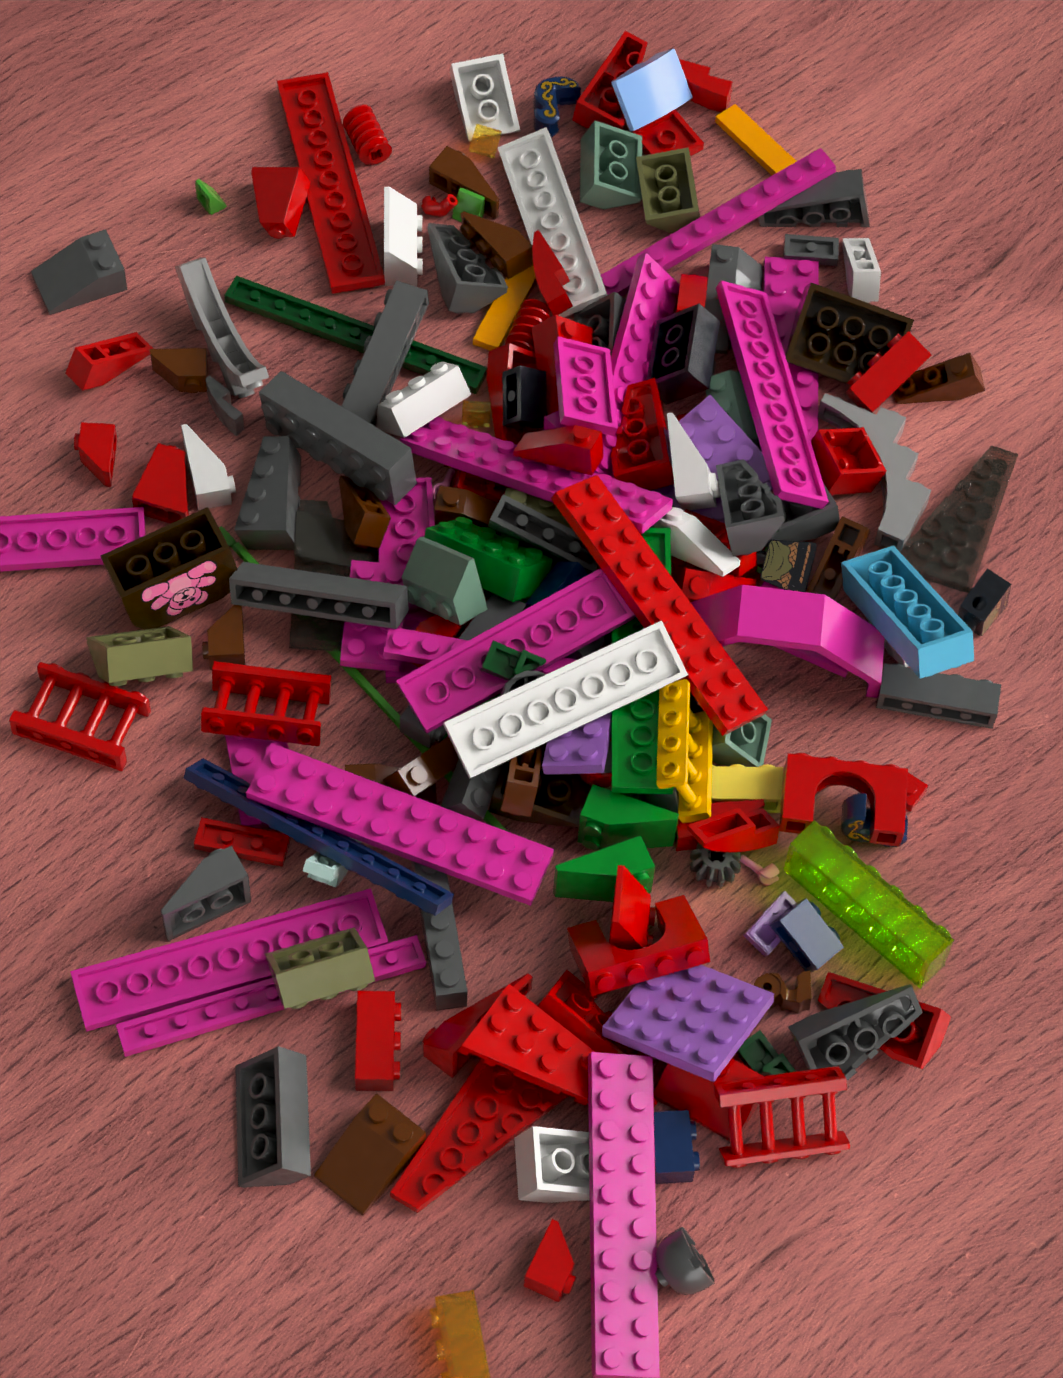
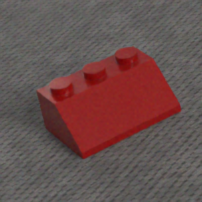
M731 1059L717 1079L712 1082L668 1063L654 1090L653 1098L676 1111L689 1110L691 1120L730 1141L728 1108L720 1107L714 1095V1083L761 1077L763 1075ZM758 1103L743 1104L740 1107L742 1131L757 1108Z

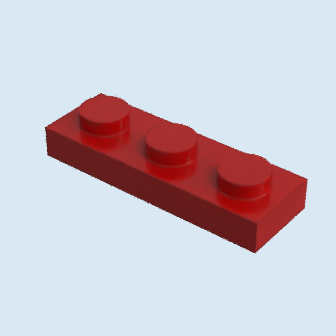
M201 817L194 840V849L213 852L216 849H225L232 846L240 859L283 867L291 840L290 836L286 834Z

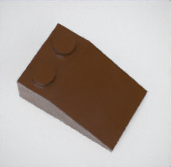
M376 1093L355 1116L318 1168L314 1177L364 1216L410 1164L425 1142L426 1132Z

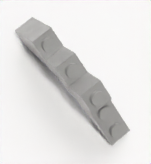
M206 257L175 266L197 330H202L212 361L219 363L230 395H238L239 398H244L254 394V388L262 386V380L269 378L267 369L253 357L238 334L221 299Z
M825 393L820 403L818 417L836 426L838 429L864 427L887 470L879 481L882 489L884 509L874 545L883 549L894 545L902 553L927 506L931 489L926 488L921 483L909 480L915 469L919 453L912 451L909 447L897 444L903 434L906 417L901 416L896 411L880 407L876 415L865 408L850 404L840 397Z

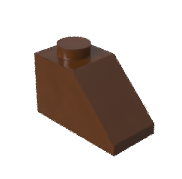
M206 348L150 349L152 370L176 390L188 393L207 392L208 359Z
M233 605L207 630L208 641L202 642L203 659H209L210 670H212L214 661L245 665L242 606Z

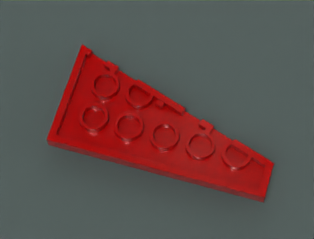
M508 984L457 1052L466 1056L469 1053L483 1058V1063L492 1067L496 1064L511 1070L513 1075L556 1094L560 1092L575 1097V1102L586 1105L588 1103V1055L595 1051ZM653 1098L655 1107L658 1101L655 1098Z
M481 1058L391 1190L390 1197L414 1212H420L570 1095L563 1092L556 1094L514 1076L511 1070L496 1064L492 1067L483 1063L484 1059Z

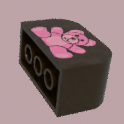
M208 507L101 555L110 580L132 624L141 629L164 626L222 599L230 593L229 578L237 571L231 550Z

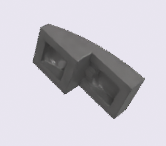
M211 376L207 377V395L212 409L229 431L235 436L239 435L244 430L243 413L231 405L230 391Z

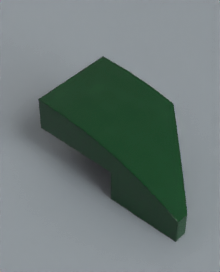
M493 640L480 670L508 681L513 675L523 671H533L544 666L546 659L526 650L519 652Z
M761 1030L744 1041L736 1052L745 1066L763 1076L797 1072L783 1053L779 1055Z

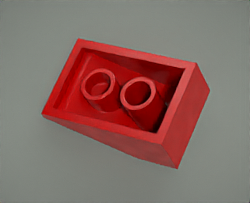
M618 865L609 943L620 949H642L653 945V935H648V925L654 926L656 908L650 907L651 895L624 865Z

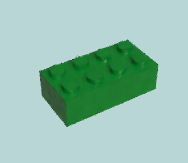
M456 517L455 520L439 522L438 525L426 528L425 538L474 558L483 589L512 602L531 596L551 570L553 559L543 555L540 549L527 548L520 545L517 539L497 535L495 530L472 524L473 521L468 518Z

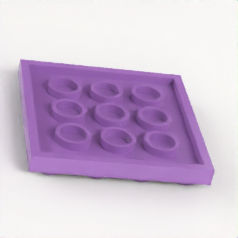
M711 395L706 397L679 420V423L707 463L710 472L716 474L717 480L716 465L744 459L758 474L759 480L763 484L766 483L770 487V491L773 489L763 453ZM674 484L654 489L666 497L672 498L674 507L681 509L675 497ZM721 497L716 498L717 507L690 510L725 523Z
M699 965L637 983L602 1026V1036L714 1082L773 1004L774 993L704 965Z

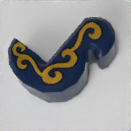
M552 77L543 79L536 85L533 103V126L535 132L547 127L551 137L559 132L558 121L560 116L558 104L574 105L577 103L581 96V87L578 82L568 77Z
M866 793L851 795L842 804V833L850 840L857 842H869L871 809L866 807ZM905 816V833H904V836H903V839H902V841H901L900 846H901L902 844L906 843V841H907V831H908V817H907V816ZM884 845L885 847H897V846Z

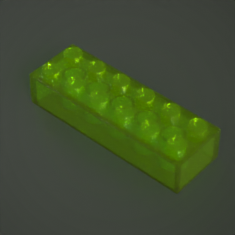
M814 820L790 843L783 870L918 988L921 989L945 965L954 942L949 931L941 925H936L929 919L926 912L920 906L909 902L898 887L888 884L881 878L878 870L871 865L867 866L858 858L857 853L851 847L844 846L839 842L828 827L821 826Z

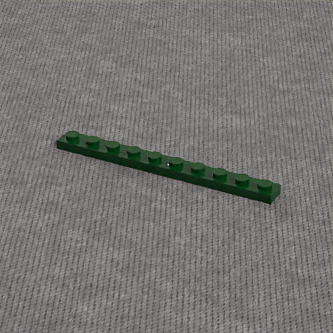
M237 275L224 295L226 303L365 353L364 344L367 337L372 336L375 330L374 326ZM414 340L402 365V368L421 375L430 372V368L439 362L458 365L470 393L477 394L487 375V367Z

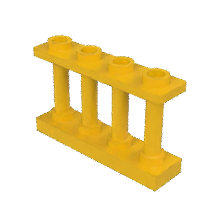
M687 679L675 681L659 689L656 785L659 789L670 787L677 789L679 792L678 814L682 823L710 818L712 800L713 723L704 711L693 713L690 709V683Z

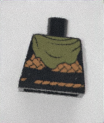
M770 540L767 551H756V567L762 568L760 579L783 590L806 592L818 547L817 543Z
M987 568L961 603L958 616L975 634L983 636L1007 607L1012 584Z

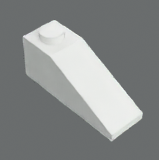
M842 238L849 296L867 303L879 301L881 270L870 239Z
M187 424L181 425L183 443L198 510L206 507L214 508L231 505V493L236 492L233 475L227 476L226 467L223 462Z
M672 507L666 515L654 524V528H671V556L722 577L740 566V560L736 556H732V552L695 516L683 512L680 508Z

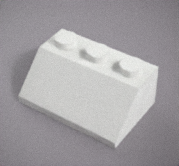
M384 187L385 286H394L396 280L417 286V275H423V258H417V253H423L422 237H417V231H422V215H417V204L391 187Z
M439 362L430 368L431 371L424 376L411 379L408 382V386L402 390L389 393L386 396V400L378 404L377 428L405 438L469 397L471 393L459 366Z

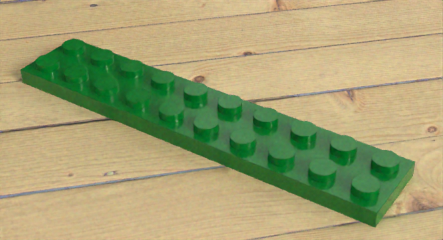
M649 528L641 535L671 575V528ZM636 616L635 619L611 631V644L644 629ZM659 690L612 711L611 793L673 794L674 787L659 789L656 785Z

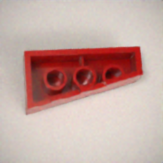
M627 31L622 34L578 99L572 121L589 129L594 121L623 129L625 117L611 82L636 64L643 62L648 42Z
M556 314L531 327L537 369L546 371L548 415L559 411L554 342L557 336L591 345L593 339L592 327Z

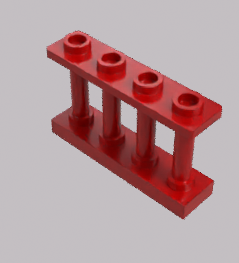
M214 661L212 667V690L218 691L214 708H202L201 731L244 738L320 746L321 722L315 721L318 704H330L332 676ZM230 693L247 695L243 712L226 710ZM259 696L277 698L273 716L255 713ZM289 700L306 702L303 719L285 717Z
M39 662L37 670L39 679L43 683L28 712L13 711L9 719L12 734L123 771L127 758L125 747H122L121 744L136 714L149 716L151 712L149 699L140 692H129L118 688V686H111L108 682L102 683L93 680L84 673H73L64 670L61 666L54 663L46 664ZM54 686L69 690L70 693L56 721L48 722L39 718ZM82 695L98 700L83 730L78 732L66 727ZM109 704L125 709L110 740L104 741L94 737Z
M835 1066L714 1083V1095L720 1107L728 1108L730 1146L719 1148V1154L724 1165L741 1168L745 1167L748 1163L762 1162L769 1164L775 1163L779 1159L791 1157L805 1159L810 1155L820 1153L835 1155L842 1150L850 1149V1141L844 1131H837L835 1094L838 1091L847 1090V1079L841 1068ZM820 1094L822 1095L824 1133L806 1135L803 1099L808 1095ZM778 1099H791L793 1137L775 1140L772 1103ZM758 1103L762 1142L743 1144L740 1107L743 1104Z

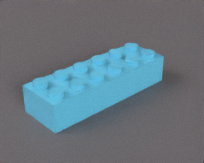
M894 545L841 562L844 592L920 679L974 661L973 631Z

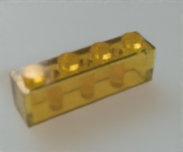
M474 1290L435 1296V1308L429 1309L432 1329L438 1328L440 1340L435 1341L438 1361L444 1360L446 1372L441 1373V1378H490Z

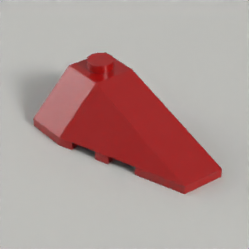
M509 343L489 351L486 378L495 438L511 441L518 445L524 434L532 433V431L528 432L503 426L502 372L520 365L537 369L535 352Z
M652 378L627 386L621 410L623 414L621 424L616 431V445L612 447L611 452L614 478L625 483H633L637 487L647 490L674 484L670 440L656 379Z
M567 969L537 1005L595 1052L648 1056L602 1036V1026L611 1017L612 1013L610 1011L604 1013L594 1002L597 996H591L587 986Z
M828 972L818 1001L828 1009L886 992V990ZM919 1002L923 1013L898 1036L887 1040L879 1049L893 1060L923 1069L941 1047L951 1016L943 1009Z
M527 973L511 982L510 985L526 996L532 990L533 976ZM506 986L443 1021L437 1029L435 1027L430 1029L423 1039V1056L453 1078L473 1056L471 1053L466 1056L457 1052V1050Z

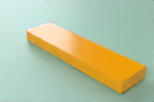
M736 104L716 116L715 123L769 174L774 175L797 162Z
M533 266L509 279L505 278L508 286L507 293L492 302L473 338V345L489 351L503 345L509 330L513 326V321L516 318L521 303L529 297L537 282Z

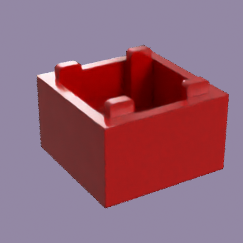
M864 427L820 429L811 439L822 481L831 495L871 493L887 472Z

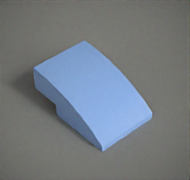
M675 48L659 52L647 61L636 64L611 82L630 132L661 118L693 98Z

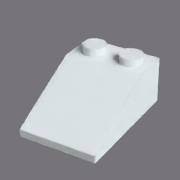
M503 53L451 64L450 76L468 142L520 131Z
M667 413L675 497L681 509L684 511L686 509L696 510L717 507L716 498L721 497L716 474L710 472L707 463L675 415Z
M532 1126L514 1138L519 1200L544 1203L590 1200L589 1132Z

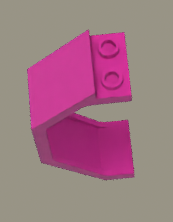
M740 585L690 602L722 647L745 642L815 651L867 682L866 697H878L882 682L885 638L875 626L824 594Z

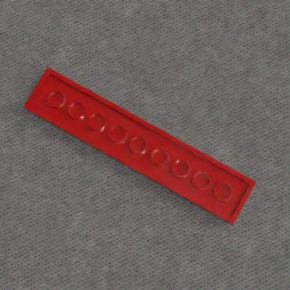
M329 73L278 80L277 89L297 165L311 181L306 199L331 294L385 285L384 273Z
M592 476L555 492L551 500L644 629L657 622H663L688 673V676L681 680L687 679L689 681L691 694L720 734L724 736L763 716L768 711V708L599 476Z

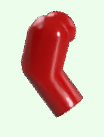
M448 194L441 202H436V198H431L429 195L422 199L421 209L427 215L444 217L458 204V200L453 194Z

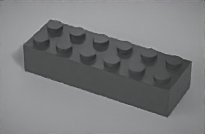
M280 371L259 391L261 408L266 422L265 426L270 433L276 436H289L296 448L306 451L314 460H321L329 465L337 474H344L352 479L357 486L365 487L372 491L380 500H386L396 505L417 484L412 451L409 446L283 371Z

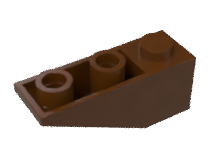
M464 211L461 213L462 225L460 229L462 234L468 240L471 239L476 245L478 252L484 256L486 255L491 261L493 268L496 267L505 277L509 279L533 266L532 244L518 230Z
M969 352L915 371L895 391L897 404L953 401L984 392L985 387L981 368Z

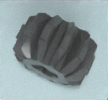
M698 842L696 849L691 851L690 854L692 861L690 863L691 872H697L695 877L697 882L706 879L707 887H710L712 882H716L721 889L724 886V880L732 883L735 879V874H738L741 869L739 863L741 859L740 852L713 851L705 849Z

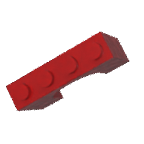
M788 753L783 773L779 831L809 835L813 823L815 796L827 787L842 785L851 787L859 793L867 794L866 800L871 809L869 843L900 847L905 833L908 769L900 768L894 764L876 765L863 760L852 762L840 760L832 756L821 758L809 756L806 753Z
M684 895L655 903L658 927L663 936L653 945L642 949L626 950L611 945L604 937L597 920L567 928L570 952L591 996L710 963L708 938Z

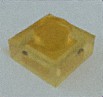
M476 124L469 152L494 159L502 131Z
M463 400L462 425L473 428L490 427L491 402Z

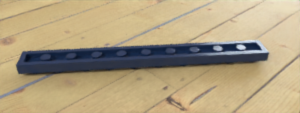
M203 758L186 768L184 779L193 783L197 788L215 795L221 801L244 811L246 815L255 817L268 824L270 828L279 830L293 838L296 842L312 848L321 856L330 858L343 865L347 870L354 871L367 878L371 883L389 890L398 898L405 899L420 907L422 911L436 916L452 903L454 894L354 839L246 798V792L250 783Z

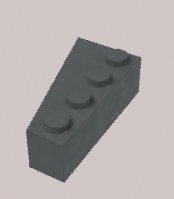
M862 169L833 173L759 216L760 227H795L797 223H805L810 225V227H820L821 223H836V227H847L848 223H860V227H870Z
M263 436L234 531L247 550H299L297 531H299L300 524L298 519V507H300L298 487L301 486V455L289 436Z

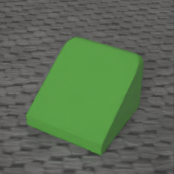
M200 179L195 180L196 197L208 214L213 215L227 207L211 186Z
M460 188L457 195L458 204L454 207L452 218L462 222L461 213L463 211L483 217L485 197Z

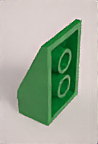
M593 784L580 814L577 842L582 843L584 847L590 850H601L641 835L647 848L670 847L675 842L679 814L620 793H611V790Z
M640 835L555 865L553 894L557 898L613 902L618 865H624L650 894L655 864Z

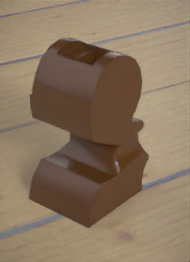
M810 970L804 971L797 976L794 990H789L778 973H766L755 980L754 986L774 993V1002L769 1009L779 1004L782 1011L791 1010L796 1014L804 1010H810L812 1000Z

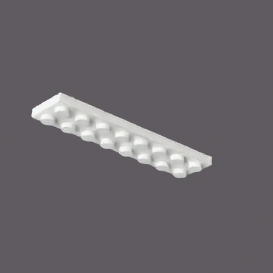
M547 127L498 147L531 244L533 245L534 232L539 230L570 280L569 283L562 287L566 291L573 307L558 316L566 317L579 312L588 305L607 296L604 283Z
M660 621L444 722L443 725L469 779L653 693L670 683L688 676V673L663 622Z

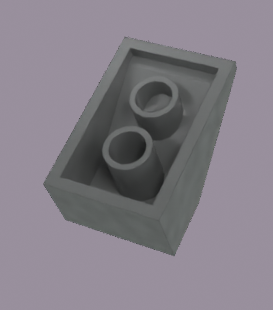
M106 229L78 238L31 271L49 315L128 290L125 269Z
M232 846L225 849H216L208 857L204 858L161 909L167 941L251 902L248 874Z

